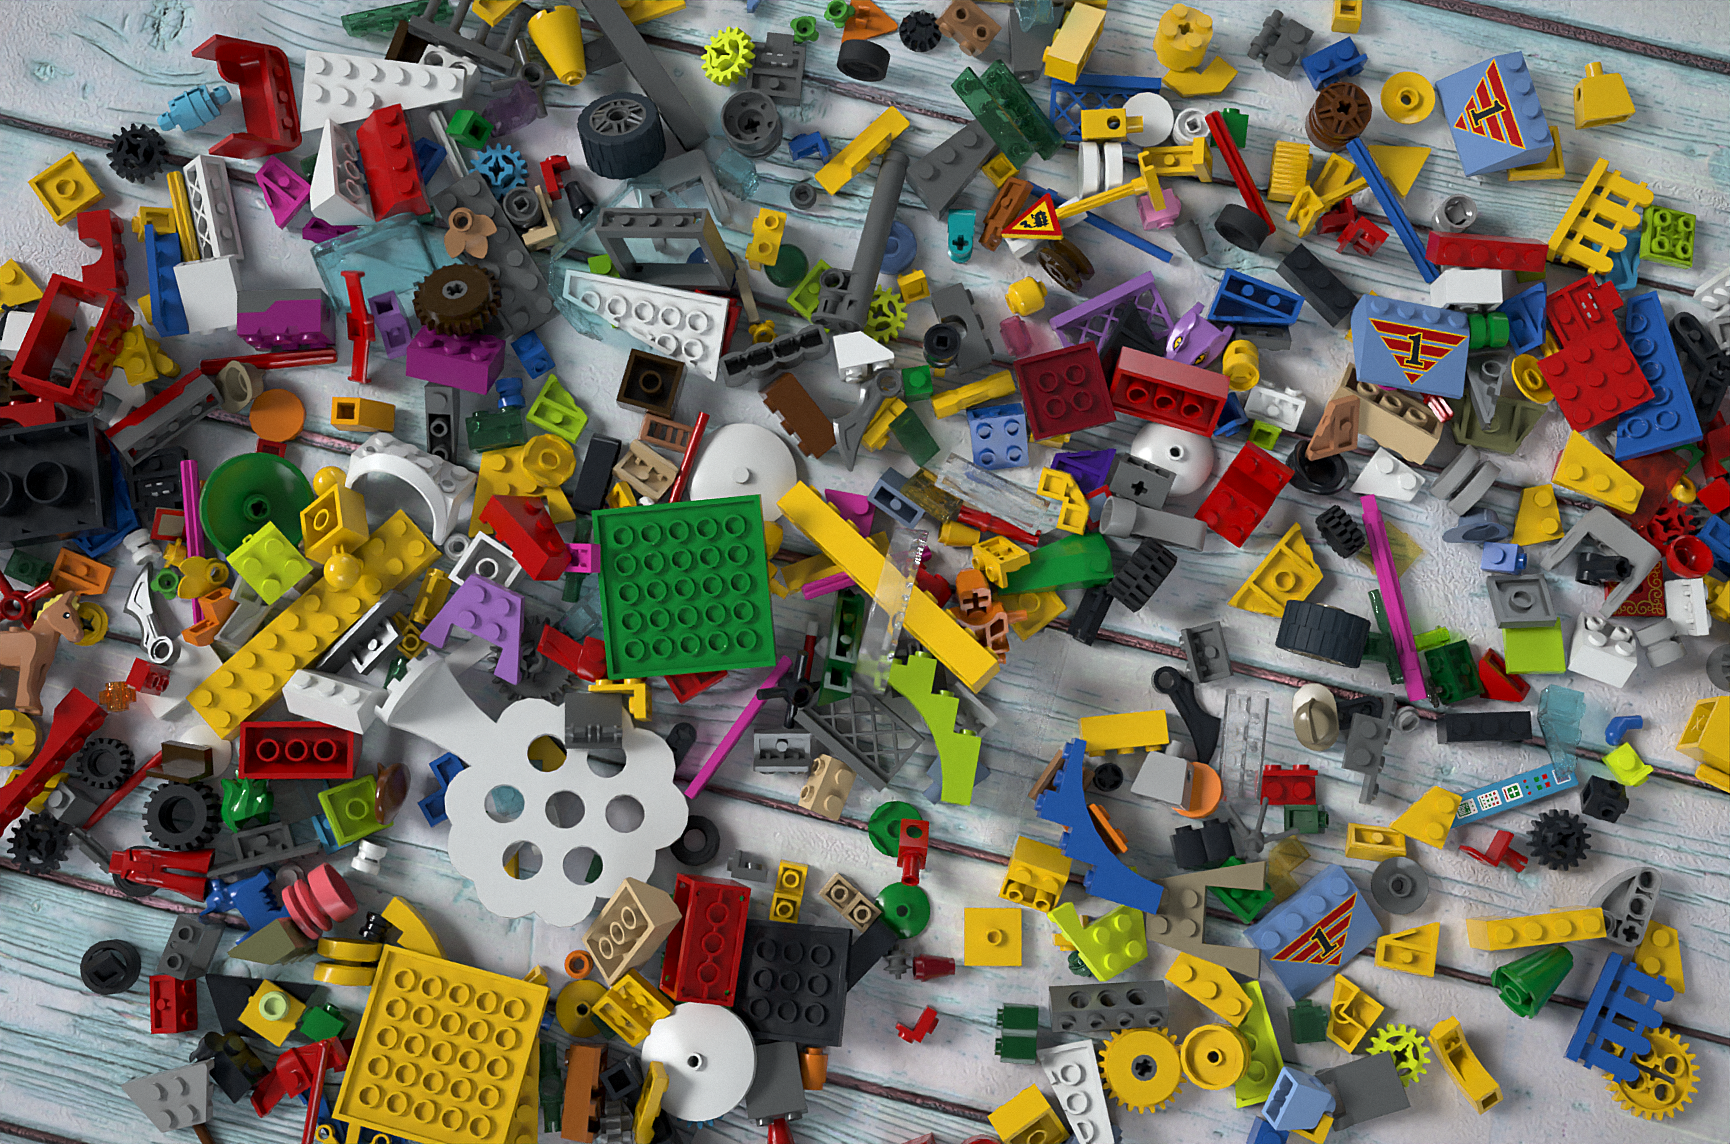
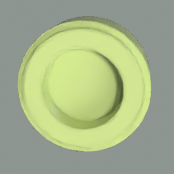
M272 991L265 994L259 1003L261 1015L270 1021L284 1018L291 1008L289 997L282 991Z

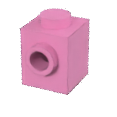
M1161 188L1166 208L1157 212L1148 195L1139 198L1136 206L1144 231L1158 227L1159 230L1173 226L1174 222H1176L1180 214L1179 212H1181V203L1178 196L1173 195L1171 188L1166 190Z

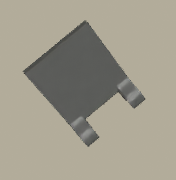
M1389 1050L1336 1067L1321 1069L1313 1075L1323 1085L1334 1081L1346 1112L1332 1116L1334 1118L1332 1126L1335 1132L1360 1122L1411 1107Z

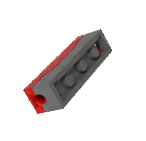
M197 367L147 403L138 407L121 421L115 423L104 433L114 448L133 467L225 402L216 386Z

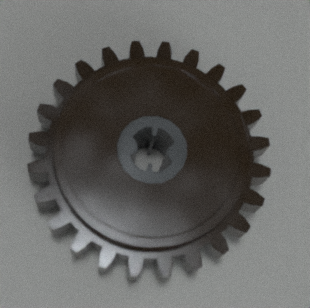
M454 263L453 265H444L438 270H433L431 275L424 277L425 281L423 283L417 284L419 291H414L413 293L415 297L412 300L414 311L421 325H426L428 331L435 329L437 335L446 333L448 337L452 334H458L459 336L465 333L471 334L478 328L483 329L485 323L492 322V315L499 314L497 308L502 307L501 299H503L500 284L495 279V275L493 273L488 274L487 268L480 270L478 264L471 266L468 263Z

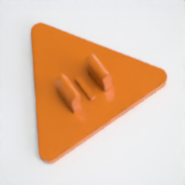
M851 0L850 6L855 8V14L849 17L845 23L841 43L851 39L867 40L896 31L898 24L871 0Z

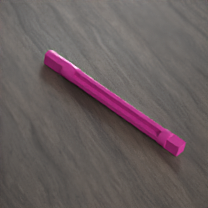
M1374 494L1360 497L1363 510L1361 516L1409 702L1429 698L1381 510H1378Z

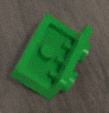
M1231 856L1219 868L1247 863L1240 858ZM1266 881L1265 891L1208 886V890L1245 924L1250 923L1263 906L1275 896L1271 891V886Z

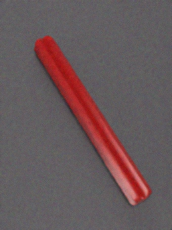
M1217 110L1205 116V121L1248 209L1256 213L1267 223L1270 229L1267 236L1273 234L1276 231V227L1220 111Z
M334 347L205 359L200 361V370L205 376L218 375L233 360L240 363H251L257 369L265 370L331 364L338 361V354Z

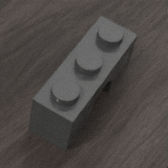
M961 282L932 293L930 302L939 324L956 322L961 324L966 331V336L960 340L959 355L955 361L959 374L963 375L991 364V355L994 354V349L990 339L985 340L981 330L984 329V324L980 314L975 315L971 305L974 304V299L969 289L965 290Z

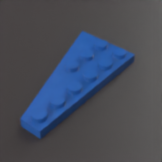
M1657 291L1628 298L1625 342L1654 392L1655 398L1619 415L1615 450L1616 463L1703 440V434Z

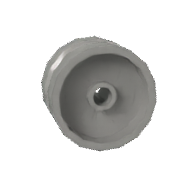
M1470 444L1446 466L1429 488V492L1439 500L1447 498L1455 491L1449 500L1448 508L1458 516L1463 515L1481 499L1501 471L1490 460L1481 463L1473 470L1480 461L1481 453Z

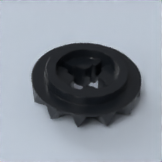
M922 9L918 12L911 11L908 16L903 17L899 27V35L902 43L908 49L914 52H927L935 48L940 42L942 33L939 30V26L935 23L937 18L934 13L930 14ZM917 22L922 28L927 27L925 39L919 32L913 33L916 31Z

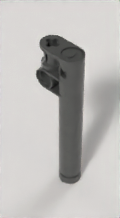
M893 150L884 153L852 270L829 268L821 274L819 281L821 288L818 295L819 305L817 312L811 315V322L813 324H821L826 329L851 333L864 331L906 177V169H908L910 162L909 157L904 153ZM833 284H839L834 288H829Z

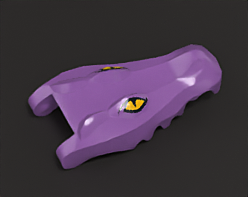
M1198 301L1178 320L1170 331L1162 357L1207 369L1223 352L1235 329L1228 324L1223 329V332L1213 326L1199 315L1205 306Z

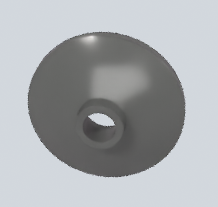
M1392 857L1384 860L1375 869L1371 879V890L1374 899L1384 910L1394 914H1408L1420 908L1425 902L1429 891V882L1425 871L1417 862L1406 857ZM1395 880H1399L1402 885L1398 891L1393 888Z

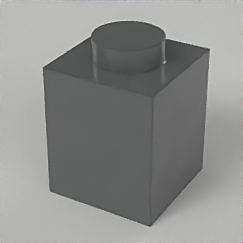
M63 782L57 785L42 804L57 820L75 827H83L98 808V805L83 790Z

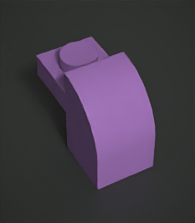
M391 290L368 298L371 314L374 316V322L381 332L389 359L392 360L407 355V346L413 340V331L405 309L395 291Z

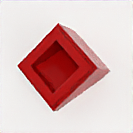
M1724 477L1710 481L1696 493L1700 501L1712 514L1719 513L1730 506V484Z

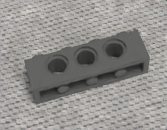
M1164 980L1049 986V1013L1052 1032L1168 1026L1169 1004Z

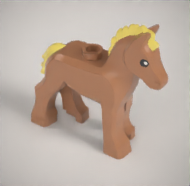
M74 591L57 595L55 599L51 598L49 602H46L43 610L38 611L37 620L34 621V625L30 630L21 627H9V631H0V672L4 668L20 671L15 707L19 709V712L28 716L43 715L44 707L40 701V693L45 683L46 674L54 660L60 635H64L72 643H79L84 637V631L80 625L79 613L77 611L80 607L81 595L75 596Z

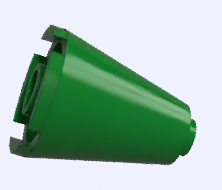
M1553 944L1498 967L1491 974L1492 984L1494 987L1499 986L1502 991L1499 997L1511 1011L1522 1018L1528 1015L1529 1019H1532L1540 1012L1573 968V955L1566 947Z

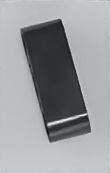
M598 433L592 435L574 493L572 509L592 514V510H602L604 508L605 498L608 495L613 478L612 470L617 464L622 440Z
M881 917L851 946L847 993L900 938Z

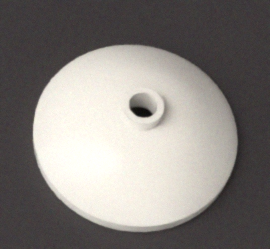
M1152 421L1148 422L1137 433L1130 452L1135 457L1177 474L1168 498L1182 497L1196 491L1210 475L1214 460L1213 447L1209 437ZM1173 448L1177 449L1179 456L1173 457L1170 454V450Z

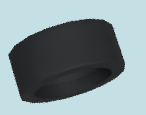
M860 39L846 40L840 47L837 68L840 72L853 79L867 82L881 81L886 78L890 54L885 48L874 42Z
M1227 204L1214 224L1216 231L1228 242L1252 252L1259 250L1270 232L1269 226L1260 216L1236 204Z
M119 939L99 941L92 945L83 955L80 964V974L85 986L92 992L101 995L122 993L131 988L139 978L141 971V958L136 948L127 941ZM102 948L105 951H119L126 961L127 974L119 982L109 984L101 989L84 973L83 965L93 959L92 955Z

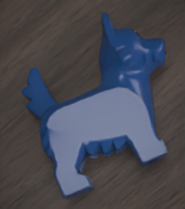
M271 867L265 868L256 876L236 881L233 884H227L220 878L209 880V894L206 897L207 908L199 913L200 916L210 913L226 912L234 908L238 909L251 929L236 941V945H239L275 919L291 917L285 905L278 907V902L273 900L276 898V895L271 894L273 890L269 888V885L276 879V874Z

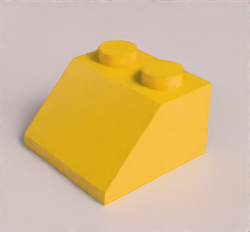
M1035 1083L1022 1090L1013 1099L999 1106L993 1113L987 1116L1005 1144H1061L1070 1137V1134Z

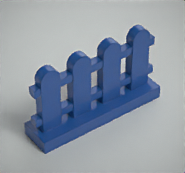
M1611 952L1602 968L1563 1058L1573 1063H1576L1580 1058L1585 1061L1583 1067L1591 1070L1592 1065L1613 1074L1612 1081L1620 1084L1622 1079L1628 1082L1638 1079L1639 1070L1635 1065L1629 1063L1633 1053L1645 1055L1651 1050L1649 1040L1642 1037L1641 1034L1645 1026L1652 1029L1661 1026L1663 1018L1659 1012L1653 1010L1656 1000L1661 1002L1671 1001L1674 997V990L1671 986L1664 983L1666 977L1658 975L1657 979H1654L1635 970L1636 963L1629 961L1628 966L1622 964L1623 956ZM1613 980L1620 982L1616 992L1610 990ZM1627 986L1649 996L1645 1006L1623 996ZM1602 1006L1608 1008L1605 1018L1598 1016ZM1616 1012L1637 1022L1633 1032L1612 1022ZM1590 1032L1597 1035L1593 1045L1586 1042ZM1604 1039L1625 1048L1622 1058L1600 1049Z

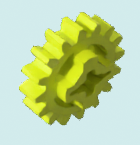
M730 26L727 27L726 32L721 29L718 30L717 38L711 36L712 44L710 46L705 45L704 48L707 50V54L701 56V59L706 61L701 66L706 71L705 76L718 86L723 84L726 87L730 86L731 81L738 84V77L740 75L745 78L747 76L745 69L752 68L753 65L749 61L756 56L751 52L755 48V44L751 42V36L738 27L733 29Z
M878 284L872 298L878 300L871 302L867 316V325L864 327L863 333L876 342H879V339H883L885 344H889V336L897 339V329L903 331L905 329V324L901 321L907 320L908 314L902 312L906 309V303H898L901 299L900 293L892 296L891 287L885 292L882 291L881 284ZM890 303L896 311V316L889 311ZM878 311H882V316H879L877 319L873 318V313L877 314ZM884 327L888 328V329H886V330H884V331H877L878 329H881V328H884Z
M1388 1023L1386 1032L1381 1028H1377L1379 1036L1377 1038L1372 1036L1368 1038L1374 1044L1372 1047H1365V1051L1374 1055L1380 1053V1051L1389 1050L1397 1072L1400 1069L1409 1068L1407 1072L1399 1074L1403 1086L1409 1087V1079L1418 1083L1419 1078L1417 1074L1419 1072L1422 1074L1427 1073L1422 1067L1423 1063L1427 1064L1431 1061L1424 1057V1053L1430 1051L1429 1047L1421 1045L1425 1040L1424 1036L1419 1035L1415 1037L1416 1029L1410 1027L1406 1031V1026L1402 1023L1398 1024L1397 1029H1395L1393 1024ZM1393 1036H1401L1394 1042L1388 1043L1386 1041ZM1413 1046H1414L1415 1055H1416V1056H1415V1059H1414L1413 1053H1412V1048H1413ZM1395 1050L1399 1051L1402 1055L1400 1060L1396 1059L1393 1055Z

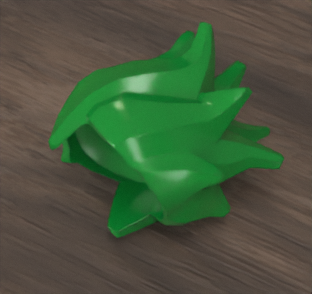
M236 770L237 780L235 778L232 780L223 778L220 781L224 788L221 817L234 833H238L237 828L242 829L243 825L253 816L262 824L269 823L270 811L274 807V799L277 793L276 791L267 792L268 779H248L247 777L245 779H238L239 770Z

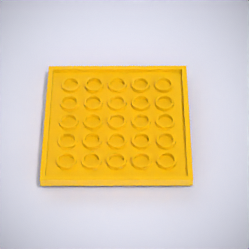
M385 944L332 1118L423 1144H507L551 988Z

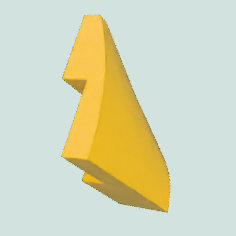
M1338 973L1335 976L1326 1036L1352 1054L1385 1008Z

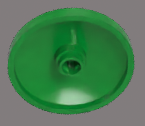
M243 453L220 464L208 477L200 496L199 516L202 528L209 541L226 556H229L239 548L246 536L249 534L253 536L270 521L298 549V545L303 539L300 512L313 503L315 498L305 475L290 461L269 453ZM253 503L258 504V510L256 512H253V510L251 509V505Z

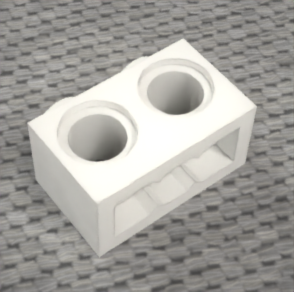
M428 44L418 64L434 66L436 63H443L442 67L468 70L466 95L464 99H459L468 104L482 77L477 63L468 57L463 56L461 59L453 55V52L444 46H438L437 48Z

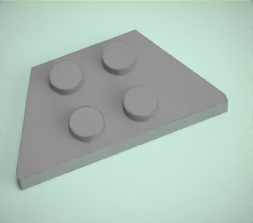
M213 1058L131 1079L121 1085L125 1093L161 1133L204 1123L213 1117L212 1095L214 1094V1084L209 1082V1071L214 1068Z

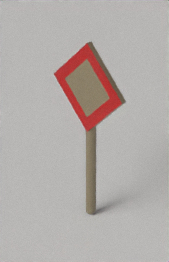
M156 507L149 538L166 541H176L178 538H181L182 542H186L184 510Z

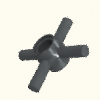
M517 39L514 41L521 68L516 76L490 81L491 90L496 92L518 87L523 94L531 95L537 118L542 119L547 117L548 113L541 90L546 81L559 78L552 69L544 70L540 64L531 62L525 40ZM531 75L535 77L537 81L530 82L525 78V76Z

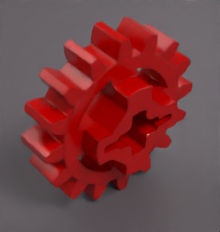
M1666 496L1659 498V500L1653 498L1648 500V504L1640 505L1638 508L1641 512H1637L1632 516L1637 520V523L1630 525L1631 529L1637 530L1639 536L1660 552L1661 558L1665 557L1668 545H1663L1664 542L1674 540L1682 535H1690L1688 534L1689 531L1696 529V526L1689 525L1688 522L1694 518L1693 515L1686 516L1684 513L1688 507L1686 505L1680 508L1677 507V499L1668 503ZM1654 510H1663L1658 515H1651Z

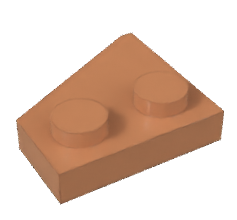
M1350 395L1329 401L1305 452L1306 458L1313 461L1357 449L1360 398Z

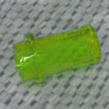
M1438 625L1435 626L1434 630L1413 635L1417 652L1438 645L1445 646L1446 643L1451 641L1446 626L1440 627Z

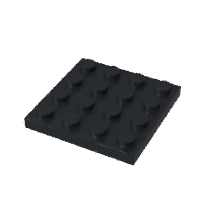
M756 919L746 920L735 997L731 1011L743 1020L752 1037L832 1047L842 1046L853 929Z

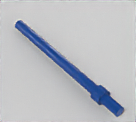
M1028 180L1034 186L1030 194L1041 198L1046 193H1050L1055 207L1068 201L1058 196V192L1050 188L1046 190ZM1086 211L1088 217L1083 219V221L1166 263H1169L1173 253L1090 211Z

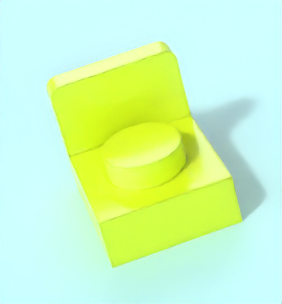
M1628 742L1622 743L1601 758L1617 781L1625 786L1633 785L1638 787L1649 779L1647 775L1654 770L1651 765H1644Z

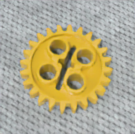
M1645 1026L1641 1036L1649 1040L1651 1050L1642 1060H1639L1636 1053H1633L1630 1060L1673 1078L1674 1084L1650 1076L1649 1073L1639 1070V1077L1632 1087H1629L1627 1081L1623 1079L1620 1084L1612 1081L1614 1075L1611 1073H1605L1601 1077L1611 1081L1605 1087V1090L1616 1092L1611 1099L1615 1102L1622 1101L1620 1106L1622 1110L1627 1111L1631 1108V1115L1638 1117L1642 1112V1117L1646 1120H1650L1653 1113L1654 1118L1661 1121L1663 1119V1112L1666 1116L1673 1118V1108L1683 1112L1684 1108L1681 1102H1693L1687 1094L1689 1092L1698 1093V1090L1691 1085L1692 1082L1700 1081L1701 1078L1694 1076L1692 1071L1700 1069V1066L1691 1064L1690 1061L1696 1057V1054L1685 1052L1690 1044L1686 1042L1679 1043L1681 1035L1674 1033L1670 1036V1029L1665 1027L1660 1032L1659 1027L1649 1028L1648 1031V1028ZM1627 1027V1030L1632 1032L1635 1029L1634 1027ZM1609 1041L1614 1050L1613 1052H1606L1622 1058L1625 1048ZM1672 1057L1674 1067L1671 1071L1667 1072L1664 1064L1667 1058ZM1662 1084L1664 1094L1661 1098L1657 1099L1654 1091L1657 1085Z

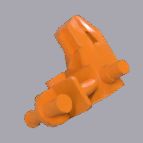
M974 568L961 569L955 580L956 597L959 606L949 610L958 619L957 624L963 630L966 627L971 629L979 639L977 642L983 648L989 646L999 656L998 664H1006L1005 652L1010 651L1006 638V633L1009 632L1008 625L1028 620L1026 609L1006 611L1003 602L991 601L990 588L986 577L981 571Z

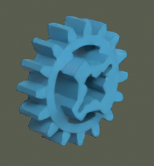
M497 143L495 150H492L487 145V152L485 154L481 151L477 152L479 160H471L475 169L468 170V173L470 174L478 169L486 183L492 184L493 189H490L499 204H501L502 198L511 189L527 187L523 178H528L529 173L525 170L528 165L525 160H521L522 155L519 151L513 153V148L510 145L503 150L501 144ZM505 159L512 161L516 167L507 165Z

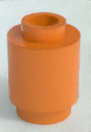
M807 1046L806 1051L800 1052L799 1055L803 1088L806 1090H823V1083H826L828 1054L823 1053V1048Z

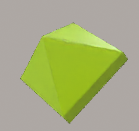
M1256 419L1246 442L1249 440L1258 447L1272 451L1282 428Z

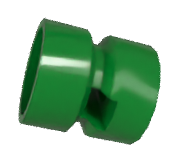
M1489 312L1484 314V316L1481 313H1467L1470 333L1468 349H1481L1484 344L1490 348L1506 346L1509 338V321L1505 312Z

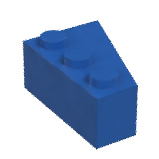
M1227 267L1223 272L1205 319L1210 323L1291 327L1296 323L1306 297Z

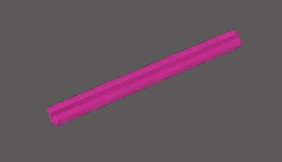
M183 460L180 464L188 558L192 556L205 558L204 535L199 516L200 486L198 462L196 460ZM200 597L192 599L194 624L205 619L198 602Z

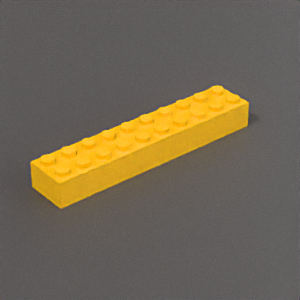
M401 509L398 510L369 536V540L351 553L361 565V577L353 587L348 589L334 588L323 576L185 697L222 740L233 741L240 735V722H255L284 696L283 687L298 669H315L316 664L323 658V655L335 646L342 636L361 619L362 615L368 612L380 600L384 593L390 589L402 592L423 574L428 567H431L444 555L436 545L432 544V540L406 512Z

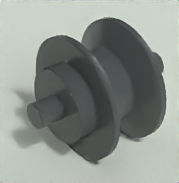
M899 944L893 945V950L888 951V955L882 956L889 960V966L883 970L889 971V974H895L896 980L901 979V974L907 973L906 969L912 968V966L906 964V958L911 953L899 950Z

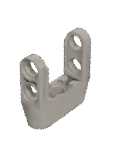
M693 150L660 162L650 172L636 178H630L639 208H654L652 203L654 201L703 184L716 220L721 223L722 227L733 223L713 169L703 150ZM651 238L656 252L666 248V238Z
M1595 506L1559 541L1542 560L1540 566L1547 572L1558 568L1584 538L1607 556H1623L1628 558L1629 564L1632 567L1630 577L1620 582L1609 594L1599 610V613L1609 619L1643 582L1662 556L1654 546L1610 512L1600 506Z

